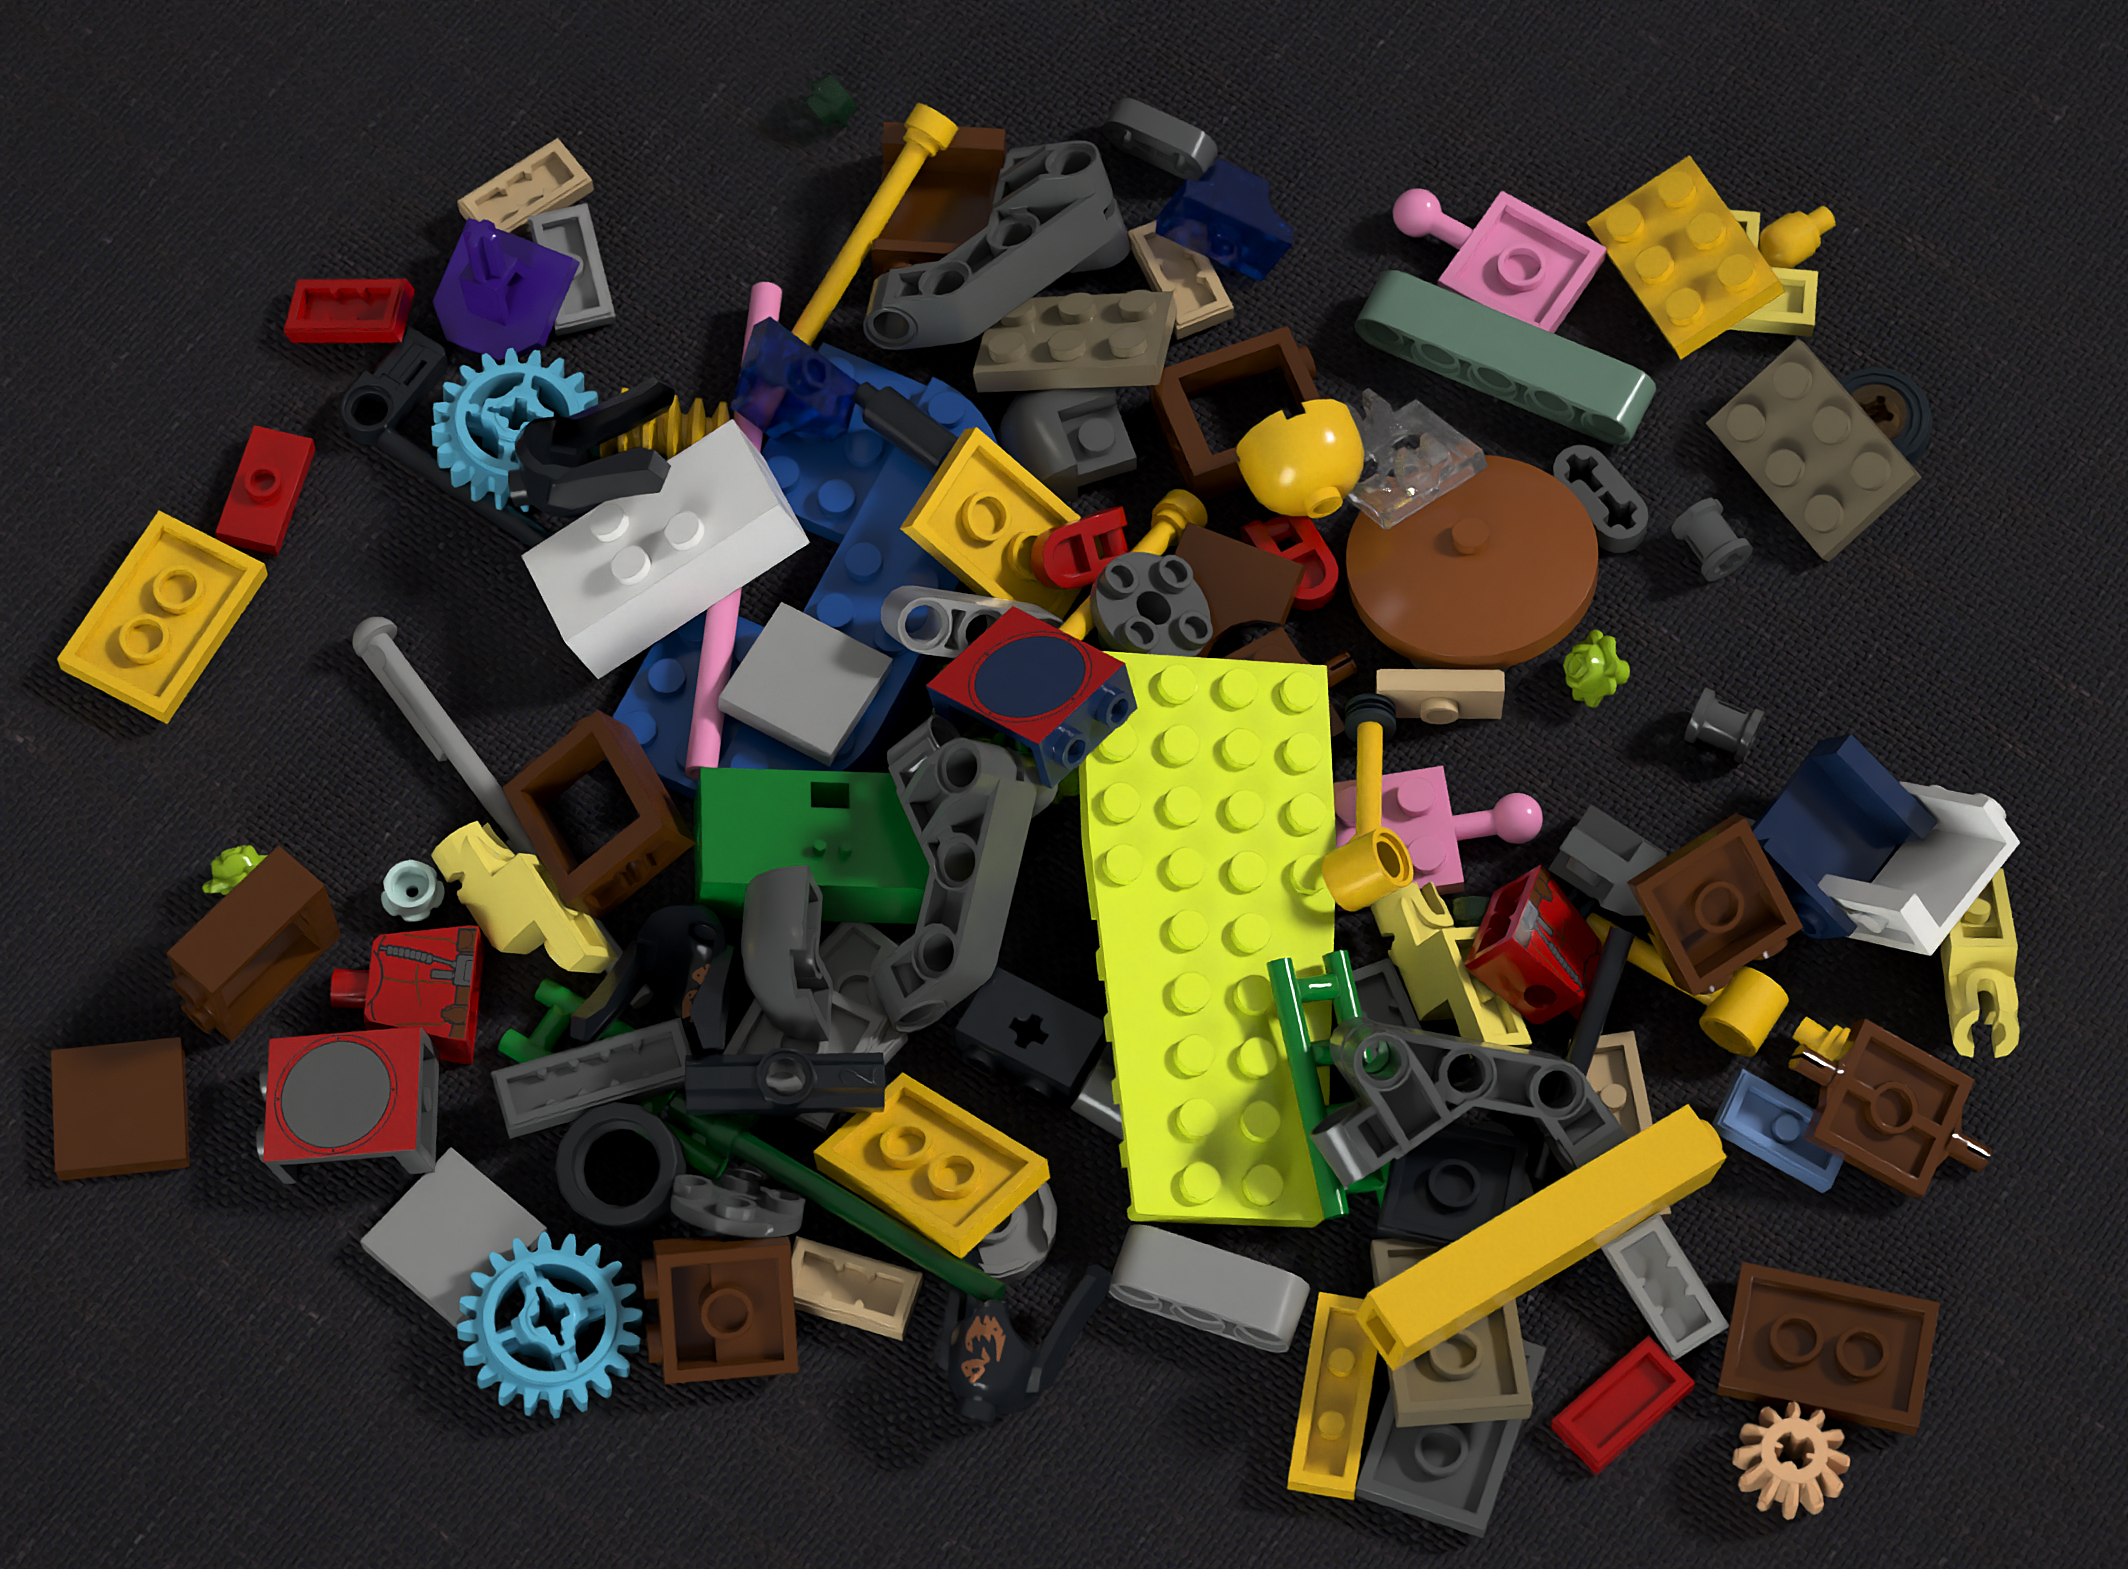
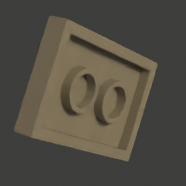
M1134 290L1122 294L1100 295L1080 292L1067 296L1028 299L984 331L973 370L977 393L1159 385L1177 314L1174 292Z
M1799 339L1794 341L1706 422L1709 428L1819 556L1828 562L1922 478L1809 347Z
M1393 1238L1372 1240L1370 1255L1375 1288L1438 1252V1247ZM1515 1299L1395 1371H1392L1387 1364L1396 1427L1525 1419L1531 1417L1533 1402Z

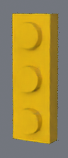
M1319 1292L1288 1477V1490L1354 1500L1378 1352L1355 1318L1364 1299Z

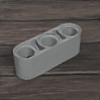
M914 585L901 586L893 590L885 598L881 607L882 625L885 631L899 643L917 653L954 659L973 643L966 640V628L968 623L979 615H986L987 617L986 630L1012 606L1057 629L1064 623L1051 612L1032 603ZM926 605L927 620L920 630L907 633L905 621L908 614L914 608Z
M1136 1224L1131 1225L1127 1231L1112 1272L1109 1293L1116 1299L1133 1307L1259 1349L1281 1353L1287 1352L1290 1348L1310 1287L1302 1278L1283 1269L1155 1227Z

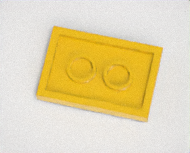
M1690 155L1587 222L1599 244L1607 248L1606 254L1680 359L1685 358L1785 293L1777 275Z
M977 427L964 429L900 529L979 596L1032 603L1043 607L1063 620L1083 588L1053 590L1045 587L1036 578L1031 568L1030 559L1033 543L1041 533L1081 517ZM1094 536L1093 539L1098 557H1102L1104 554L1099 536Z
M158 511L58 656L57 661L61 670L168 724L268 576L265 564Z
M905 1073L900 1074L885 1088L884 1112L856 1113L813 1151L818 1170L960 1259L1050 1178L1048 1162L1045 1158Z

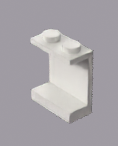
M1900 781L1899 783L1937 821L1930 833L1923 841L1902 844L1872 883L1826 874L1817 886L1857 925L1851 936L1844 937L1931 956L2020 842L2005 821L2006 813L2004 809L1991 797L1981 793L1971 795L1950 791L1938 785L1923 786Z

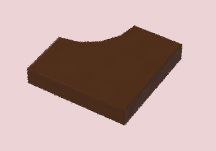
M1187 522L1175 555L1183 558L1192 568L1193 579L1202 590L1208 603L1213 627L1212 638L1195 657L1206 658L1216 642L1237 628L1258 623L1283 627L1305 574V566Z

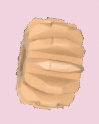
M1794 1401L1788 1404L1784 1419L1782 1420L1776 1411L1767 1406L1760 1412V1426L1755 1424H1745L1739 1437L1745 1446L1735 1450L1733 1464L1740 1469L1747 1470L1740 1477L1738 1483L1741 1492L1762 1490L1757 1502L1760 1512L1769 1509L1773 1501L1776 1500L1783 1502L1782 1513L1786 1520L1795 1517L1799 1502L1802 1503L1807 1511L1815 1515L1822 1511L1824 1505L1822 1495L1837 1498L1841 1493L1843 1483L1837 1475L1847 1472L1850 1458L1844 1453L1836 1451L1842 1445L1844 1439L1842 1430L1820 1431L1826 1417L1822 1410L1812 1413L1809 1421L1800 1419V1407ZM1785 1452L1790 1460H1796L1801 1457L1804 1460L1802 1468L1797 1469L1792 1461L1781 1464L1778 1461L1780 1454Z

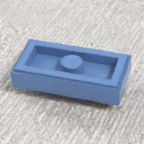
M1744 1069L1734 1075L1712 1123V1127L1718 1135L1821 1193L1831 1189L1843 1163L1841 1158L1803 1138L1815 1109Z

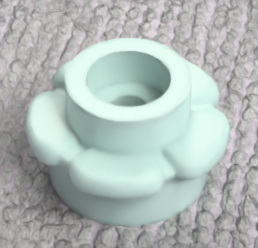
M415 860L400 862L393 866L384 878L383 885L385 891L381 894L382 905L390 915H400L406 922L422 921L430 916L432 908H438L444 899L443 883L437 881L436 871L427 864ZM411 888H416L419 891L415 897H409L406 894Z

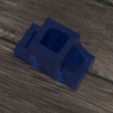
M1219 158L1212 162L1197 182L1186 179L1156 219L1155 234L1262 282L1293 243V227L1280 219L1271 207L1269 201L1270 182Z
M769 316L755 324L741 365L740 377L731 408L775 441L796 432L814 433L830 441L846 434L855 408V403L852 400L853 395L861 384Z

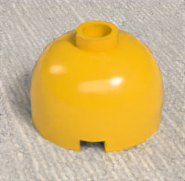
M1334 399L1303 402L1302 405L1306 413L1288 420L1283 410L1278 411L1251 428L1238 443L1236 452L1240 461H1237L1240 471L1257 501L1269 510L1287 516L1322 518L1338 510L1343 503V499L1353 490L1363 470L1365 454L1361 436L1347 405Z

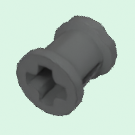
M1707 498L1692 505L1675 520L1671 528L1674 536L1682 541L1686 540L1703 565L1700 572L1707 581H1716L1734 572L1750 557L1753 547L1745 538L1738 539L1721 515L1723 506L1717 499Z
M1705 688L1690 719L1684 740L1693 744L1699 739L1733 754L1734 761L1743 765L1757 736L1765 712L1757 708L1751 713L1716 699L1715 691Z

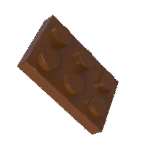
M1742 1262L1717 1394L1787 1409L1789 1403L1796 1401L1800 1407V1412L1812 1414L1817 1410H1822L1828 1418L1915 1436L1919 1428L1940 1302Z

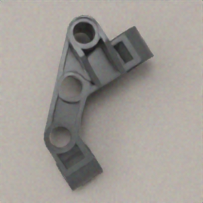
M1069 141L1010 149L1006 155L1004 169H1000L989 224L986 228L937 262L890 269V272L880 275L874 281L863 322L864 333L869 341L887 350H906L969 341L1066 272L1076 273L1100 270L1120 263L1129 254L1131 242L1117 201L1113 197V190L1098 148L1088 141Z
M938 715L929 717L887 752L888 769L897 786L896 793L930 866L915 934L898 946L893 955L879 964V967L873 972L871 977L890 1023L897 1033H911L930 1026L938 1021L947 1011L985 984L992 976L997 964L1030 821L1054 800L1058 790V784L1052 789L1042 784L1033 753L963 738L953 724Z
M1352 1017L1341 1022L1334 1029L1330 1038V1055L1333 1062L1358 1098L1325 1117L1309 1133L1311 1139L1346 1190L1349 1189V1184L1376 1171L1393 1158L1399 1159L1473 1106L1531 1116L1543 1133L1544 1140L1567 1174L1572 1173L1629 1139L1618 1120L1598 1097L1584 1074L1575 1065L1558 1056L1545 1052L1375 1022L1365 1017ZM1379 1042V1050L1376 1057L1371 1063L1362 1066V1057L1365 1050L1371 1044ZM1471 1054L1475 1062L1473 1077L1462 1086H1451L1447 1078V1070L1450 1063L1457 1056ZM1561 1071L1565 1078V1087L1562 1094L1550 1103H1542L1538 1095V1086L1541 1079L1549 1072Z

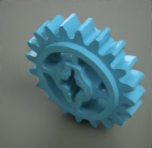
M509 348L505 355V364L500 366L495 363L490 355L487 353L483 354L482 372L477 373L472 368L462 365L460 367L461 386L445 382L443 385L444 402L434 403L433 414L434 423L436 424L431 426L432 444L439 447L437 449L439 468H451V484L454 487L471 481V500L475 502L483 498L488 491L494 492L495 507L497 510H502L511 496L508 485V471L519 468L514 445L517 435L524 426L534 419L554 417V412L545 409L539 401L554 409L561 417H568L597 405L598 395L596 391L584 392V375L581 372L564 379V360L561 358L551 363L548 368L541 367L539 350H534L529 356L527 363L521 364L518 362L514 349ZM470 435L482 437V447L491 450L497 458L482 451L474 443ZM600 445L590 448L592 457L600 456ZM530 505L520 506L523 512L528 511Z
M541 1232L538 1238L537 1251L529 1252L525 1244L519 1238L513 1239L512 1261H506L501 1255L493 1251L489 1254V1266L494 1275L493 1277L479 1272L471 1274L470 1285L480 1297L465 1296L460 1298V1311L468 1317L475 1319L467 1320L457 1325L458 1339L477 1342L463 1352L464 1364L466 1366L486 1364L477 1376V1385L481 1389L491 1386L497 1381L502 1382L499 1389L500 1405L505 1406L516 1394L520 1393L524 1395L525 1415L531 1416L537 1408L539 1400L546 1399L552 1416L559 1418L564 1398L570 1397L581 1412L587 1411V1389L593 1388L598 1394L608 1398L612 1394V1385L606 1373L609 1372L620 1377H627L629 1375L630 1364L619 1353L639 1352L640 1338L625 1330L636 1328L642 1324V1311L623 1307L636 1298L635 1284L614 1286L622 1274V1264L616 1261L602 1269L599 1268L600 1245H593L583 1256L576 1255L575 1235L569 1234L565 1238L562 1248L560 1250H553L548 1234ZM548 1279H561L571 1282L584 1289L589 1295L582 1297L580 1293L572 1295L561 1292L553 1287ZM520 1287L525 1298V1306L519 1313V1316L511 1320V1326L496 1331V1317L502 1304L510 1294ZM540 1304L545 1315H549L554 1323L561 1322L560 1345L555 1335H551L546 1326L539 1327ZM604 1318L605 1329L598 1346L590 1356L580 1363L575 1351L576 1341L583 1332L588 1330L589 1323ZM518 1352L520 1356L538 1357L547 1362L550 1368L555 1371L547 1372L528 1368L514 1360L510 1355Z

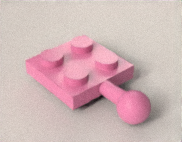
M1424 189L1407 190L1398 197L1393 208L1394 222L1404 234L1411 237H1423L1431 234L1459 250L1439 278L1437 286L1553 334L1601 267L1606 257V247L1503 191L1500 192L1474 230L1442 213L1438 199L1431 192Z
M1443 766L1382 775L1381 827L1391 829L1405 844L1413 864V879L1411 883L1417 882L1420 891L1425 884L1432 881L1439 896L1465 892L1457 841L1498 835L1506 842L1522 844L1532 840L1542 827L1543 814L1539 804L1532 797L1523 793H1512L1502 797L1492 810L1452 816ZM1356 779L1333 783L1337 848L1349 843L1351 837L1355 835ZM1336 902L1337 911H1338V912H1339V911H1345V909L1342 908V907Z

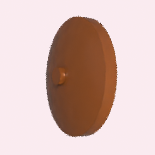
M1492 455L1445 457L1413 467L1393 478L1381 487L1359 512L1352 526L1346 549L1349 593L1353 605L1366 627L1382 643L1400 655L1415 662L1439 669H1501L1525 662L1546 652L1564 639L1581 621L1593 600L1597 587L1599 569L1596 532L1589 514L1576 495L1555 477L1539 468L1514 459Z

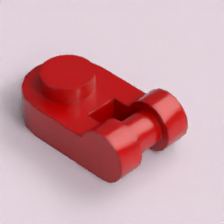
M1123 506L1101 510L1041 533L1033 543L1030 554L1031 568L1036 578L1045 587L1053 590L1080 588L1094 583L1098 574L1110 561L1120 555L1129 553L1133 549H1128L1122 527L1127 525ZM1097 535L1099 536L1104 554L1102 557H1098L1093 539Z
M1279 514V516L1264 523L1256 519L1240 527V534L1244 543L1305 566V574L1291 607L1298 610L1311 611L1322 608L1332 600L1337 591L1339 568L1333 554L1309 516ZM1288 538L1297 543V545L1282 552L1276 545Z

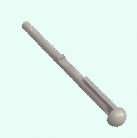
M377 616L363 620L356 627L352 639L353 648L357 656L363 658L439 762L447 761V759L451 761L485 809L509 838L506 844L515 854L538 855L505 796L502 787L392 641L397 633V626L384 617ZM592 917V919L594 920V922L596 923V925L598 926V928L600 929V931L602 932V934L604 935V937L606 938V940L618 956V958L605 969V971L609 974L611 969L614 967L616 962L623 954V950L620 948V946L608 932L603 923L600 920H597ZM647 983L644 984L630 1003L633 1009L644 1006L653 998L654 992Z

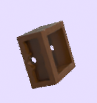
M1288 326L1163 368L1160 384L1149 385V404L1187 491L1195 495L1201 502L1239 490L1248 485L1237 464V461H1240L1236 452L1237 447L1212 455L1187 398L1281 367L1301 414L1306 413L1302 405L1303 402L1331 399L1328 395L1320 398L1313 383L1317 379V373L1311 353L1306 345L1297 347Z
M599 710L574 723L565 737L543 755L528 761L521 768L520 773L502 787L505 796L566 905L597 920L603 919L696 844L694 837L631 728ZM607 757L640 817L579 865L546 806Z
M278 845L166 953L175 974L171 984L185 999L181 1008L198 1028L205 1033H209L215 1028L232 1043L341 937L325 885Z

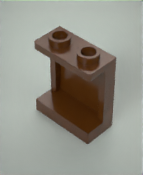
M884 122L881 184L907 144L903 139L908 130L904 123ZM957 126L958 131L947 149H939L935 157L927 156L877 239L872 240L873 279H877L880 275L890 272V269L937 262L988 226L1000 169H1004L1006 160L1005 129Z

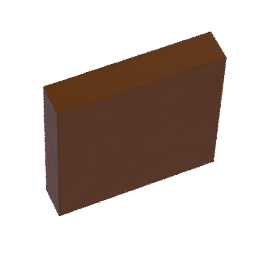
M181 1037L51 1050L55 1173L59 1181L190 1167L185 1046Z

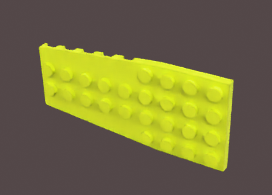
M1102 651L1126 664L1138 707L1122 726L1116 728L1079 765L1082 849L1091 920H1097L1100 948L1095 954L1099 981H1104L1108 1008V1013L1103 1017L1106 1042H1112L1116 1077L1111 1081L1114 1104L1120 1105L1124 1141L1119 1144L1122 1168L1127 1167L1132 1202V1205L1127 1208L1128 1218L1131 1221L1316 1227L1324 1220L1266 963L1289 957L1292 958L1296 978L1324 975L1326 970L1322 956L1334 952L1335 900L1328 891L1322 874L1324 856L1337 849L1327 666ZM1332 999L1302 1003L1310 1041L1330 1039ZM1330 1065L1317 1067L1325 1105H1329Z

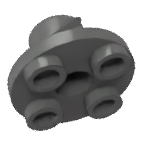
M1146 552L1126 553L1110 561L1098 574L1092 585L1090 594L1091 614L1098 629L1100 645L1104 651L1195 657L1212 638L1213 627L1208 603L1202 590L1193 579L1192 568L1183 558L1176 555L1162 557Z
M727 1169L723 1172L722 1180L707 1179L696 1175L676 1176L674 1178L670 1208L680 1219L701 1227V1236L720 1235L721 1242L780 1237L795 1233L802 1224L805 1197L797 1192L781 1189L774 1190L761 1186L762 1176L756 1172L744 1169Z

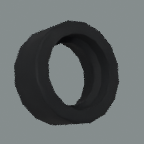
M618 1102L591 1108L575 1120L559 1143L555 1165L560 1192L575 1212L605 1230L627 1233L651 1227L671 1212L670 1203L674 1178L678 1175H686L688 1168L683 1145L666 1122L639 1105ZM619 1129L637 1131L647 1137L657 1151L660 1164L657 1180L650 1192L639 1201L624 1206L606 1204L596 1198L588 1188L584 1175L586 1155L593 1143L604 1134Z

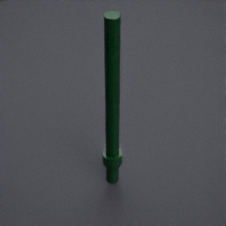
M682 1093L676 1095L670 1103L667 1115L705 1137L706 1146L729 1160L737 1156L984 1304L990 1299H1002L1006 1290L1005 1284L750 1134V1126L732 1115H686L685 1095Z

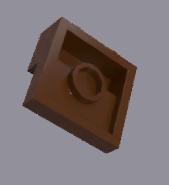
M1736 813L1627 881L1629 888L1652 928L1647 933L1676 987L1693 996L1698 994L1706 995L1722 989L1731 982L1734 977V971L1751 960H1763L1777 954L1787 945L1788 941L1786 938L1803 928L1746 818Z
M720 1235L653 1240L654 1258L641 1260L644 1299L657 1298L659 1322L646 1323L649 1363L662 1362L665 1384L799 1373L789 1237L721 1242Z

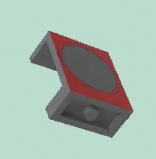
M421 1026L269 1039L268 1062L261 1065L259 1077L261 1093L266 1101L265 1123L258 1126L256 1134L257 1151L260 1160L268 1166L283 1184L297 1183V1164L394 1156L409 1174L435 1172L439 1048Z

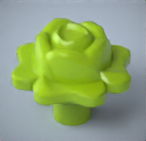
M1591 630L1584 641L1576 642L1573 645L1572 651L1565 656L1563 663L1566 673L1565 680L1567 685L1572 688L1573 699L1584 701L1586 706L1592 708L1597 707L1605 696L1613 695L1617 685L1625 684L1630 674L1628 663L1624 660H1619L1616 655L1615 638L1608 635L1603 636L1600 630Z
M251 845L237 846L236 848L223 851L210 863L213 879L202 886L204 893L221 892L226 896L268 855H258Z

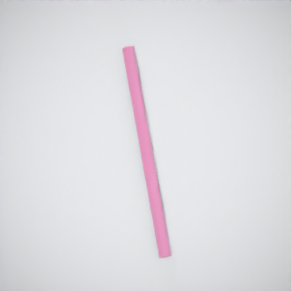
M769 282L756 283L751 290L734 421L759 453L761 452L782 298L781 288ZM742 587L707 609L685 765V775L698 781L701 767L718 768L725 716L724 712L718 710V699L730 680Z

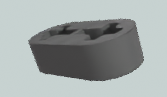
M1131 98L1118 100L1102 127L1106 138L1118 149L1189 181L1201 180L1218 152L1212 138L1202 130Z
M1573 445L1564 449L1556 457L1552 476L1576 495L1585 507L1592 520L1598 545L1604 550L1613 553H1626L1635 549L1643 541L1648 523V508L1643 499L1607 458L1595 448L1586 445ZM1573 468L1579 474H1583L1588 470L1592 472L1591 489L1580 479L1570 483L1568 481L1570 469ZM1608 509L1617 518L1629 515L1631 517L1629 529L1626 530L1620 524L1614 525L1611 528L1607 526L1609 518Z

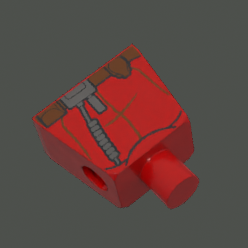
M1539 865L1493 892L1464 966L1532 1024L1541 1025L1566 1010L1578 1022L1603 947L1601 940L1542 865Z
M459 926L392 933L375 937L372 945L369 970L338 968L333 970L331 979L332 1007L365 1009L364 1023L367 1031L421 1026L439 1048V1059L473 1065L485 959V948L479 926Z

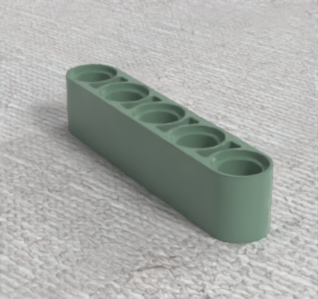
M1386 270L1381 273L1354 324L1356 332L1363 340L1382 351L1612 445L1623 446L1630 443L1656 392L1653 380L1643 371L1629 364L1397 270Z

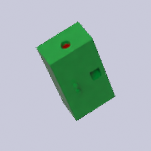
M700 768L694 799V839L696 841V844H694L695 903L713 910L718 919H743L745 889L755 876L771 869L808 865L823 894L821 921L917 924L930 866L896 793L897 786L891 773Z

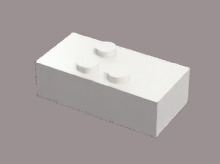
M733 419L667 461L671 467L660 493L605 501L521 555L564 642L597 679L603 677L810 543L765 459Z

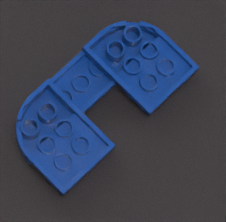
M824 342L822 343L764 446L761 455L765 459L801 527L840 544L803 613L893 659L892 669L830 767L725 713L718 768L867 772L880 754L909 700L908 688L926 654L909 650L885 631L881 622V607L885 598L893 590L901 586L914 585L967 593L969 587L900 529L934 476L867 426L862 418L864 410L855 404L852 399L857 388L864 382H869L878 390L891 386L957 437H960L964 429L977 427L997 444L989 424L980 411L964 395L947 383L932 377L930 383L926 386ZM926 605L918 606L908 614L905 621L907 633L918 631L927 620ZM707 609L653 644L612 717L631 728L664 787L692 799H695L698 781L685 775V765ZM738 616L730 679L764 629L763 626Z

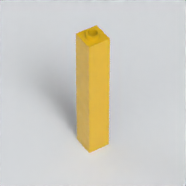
M1687 1104L1371 1290L1366 1295L1355 1318L1391 1370L1395 1371L1618 1238L1656 1213L1663 1211L1710 1183L1727 1158L1722 1151L1721 1140L1712 1125L1703 1119H1699L1690 1105Z

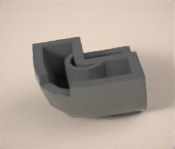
M1114 387L1022 391L1015 396L1003 415L996 436V441L1000 448L1064 503L1078 499L1079 486L1137 469V457L1116 405V391Z
M1590 805L1577 826H1574L1560 847V852L1548 870L1586 895L1588 894L1589 897L1599 900L1598 903L1603 908L1623 916H1645L1627 881L1667 857V853L1599 808Z
M808 865L771 869L755 876L745 889L741 937L745 980L773 1027L791 1038L816 1042L829 1041L833 980L818 954L823 894Z

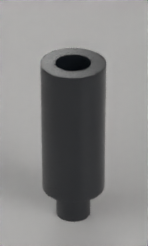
M864 382L853 395V402L864 410L862 418L867 426L933 476L936 474L959 437L891 386L878 390L869 382Z

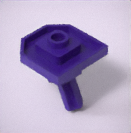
M468 218L432 301L446 340L479 355L487 353L495 361L505 364V355L509 348L514 349L518 359L532 353L534 350L543 348L580 262L565 254L497 229L495 224L489 220L483 219L479 222Z

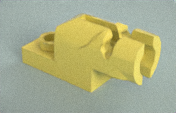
M476 821L459 828L437 845L431 854L447 882L451 883L459 879L462 884V888L457 891L460 903L466 905L491 945L500 952L529 954L544 943L549 956L567 971L599 974L618 958L592 917L566 905L539 855L524 853L515 855L495 834L488 822L483 827Z
M2003 868L1997 871L1941 942L1940 956L1944 973L1945 999L1952 1041L1960 1055L1973 1058L1974 1053L1971 1025L1978 1021L1980 1009L1977 993H1979L1984 1025H1992L1991 1040L1994 1057L1998 1058L2009 1055L2018 1045L2019 1041L2018 997L2014 980L2018 945Z
M1430 881L1425 884L1421 891L1417 882L1411 883L1409 886L1372 904L1371 910L1381 936L1395 935V940L1392 942L1391 950H1388V954L1392 963L1399 969L1419 1021L1455 1019L1462 1038L1523 1049L1532 1044L1521 1014L1464 966L1479 927L1455 928L1448 908L1443 899L1438 895L1434 882Z

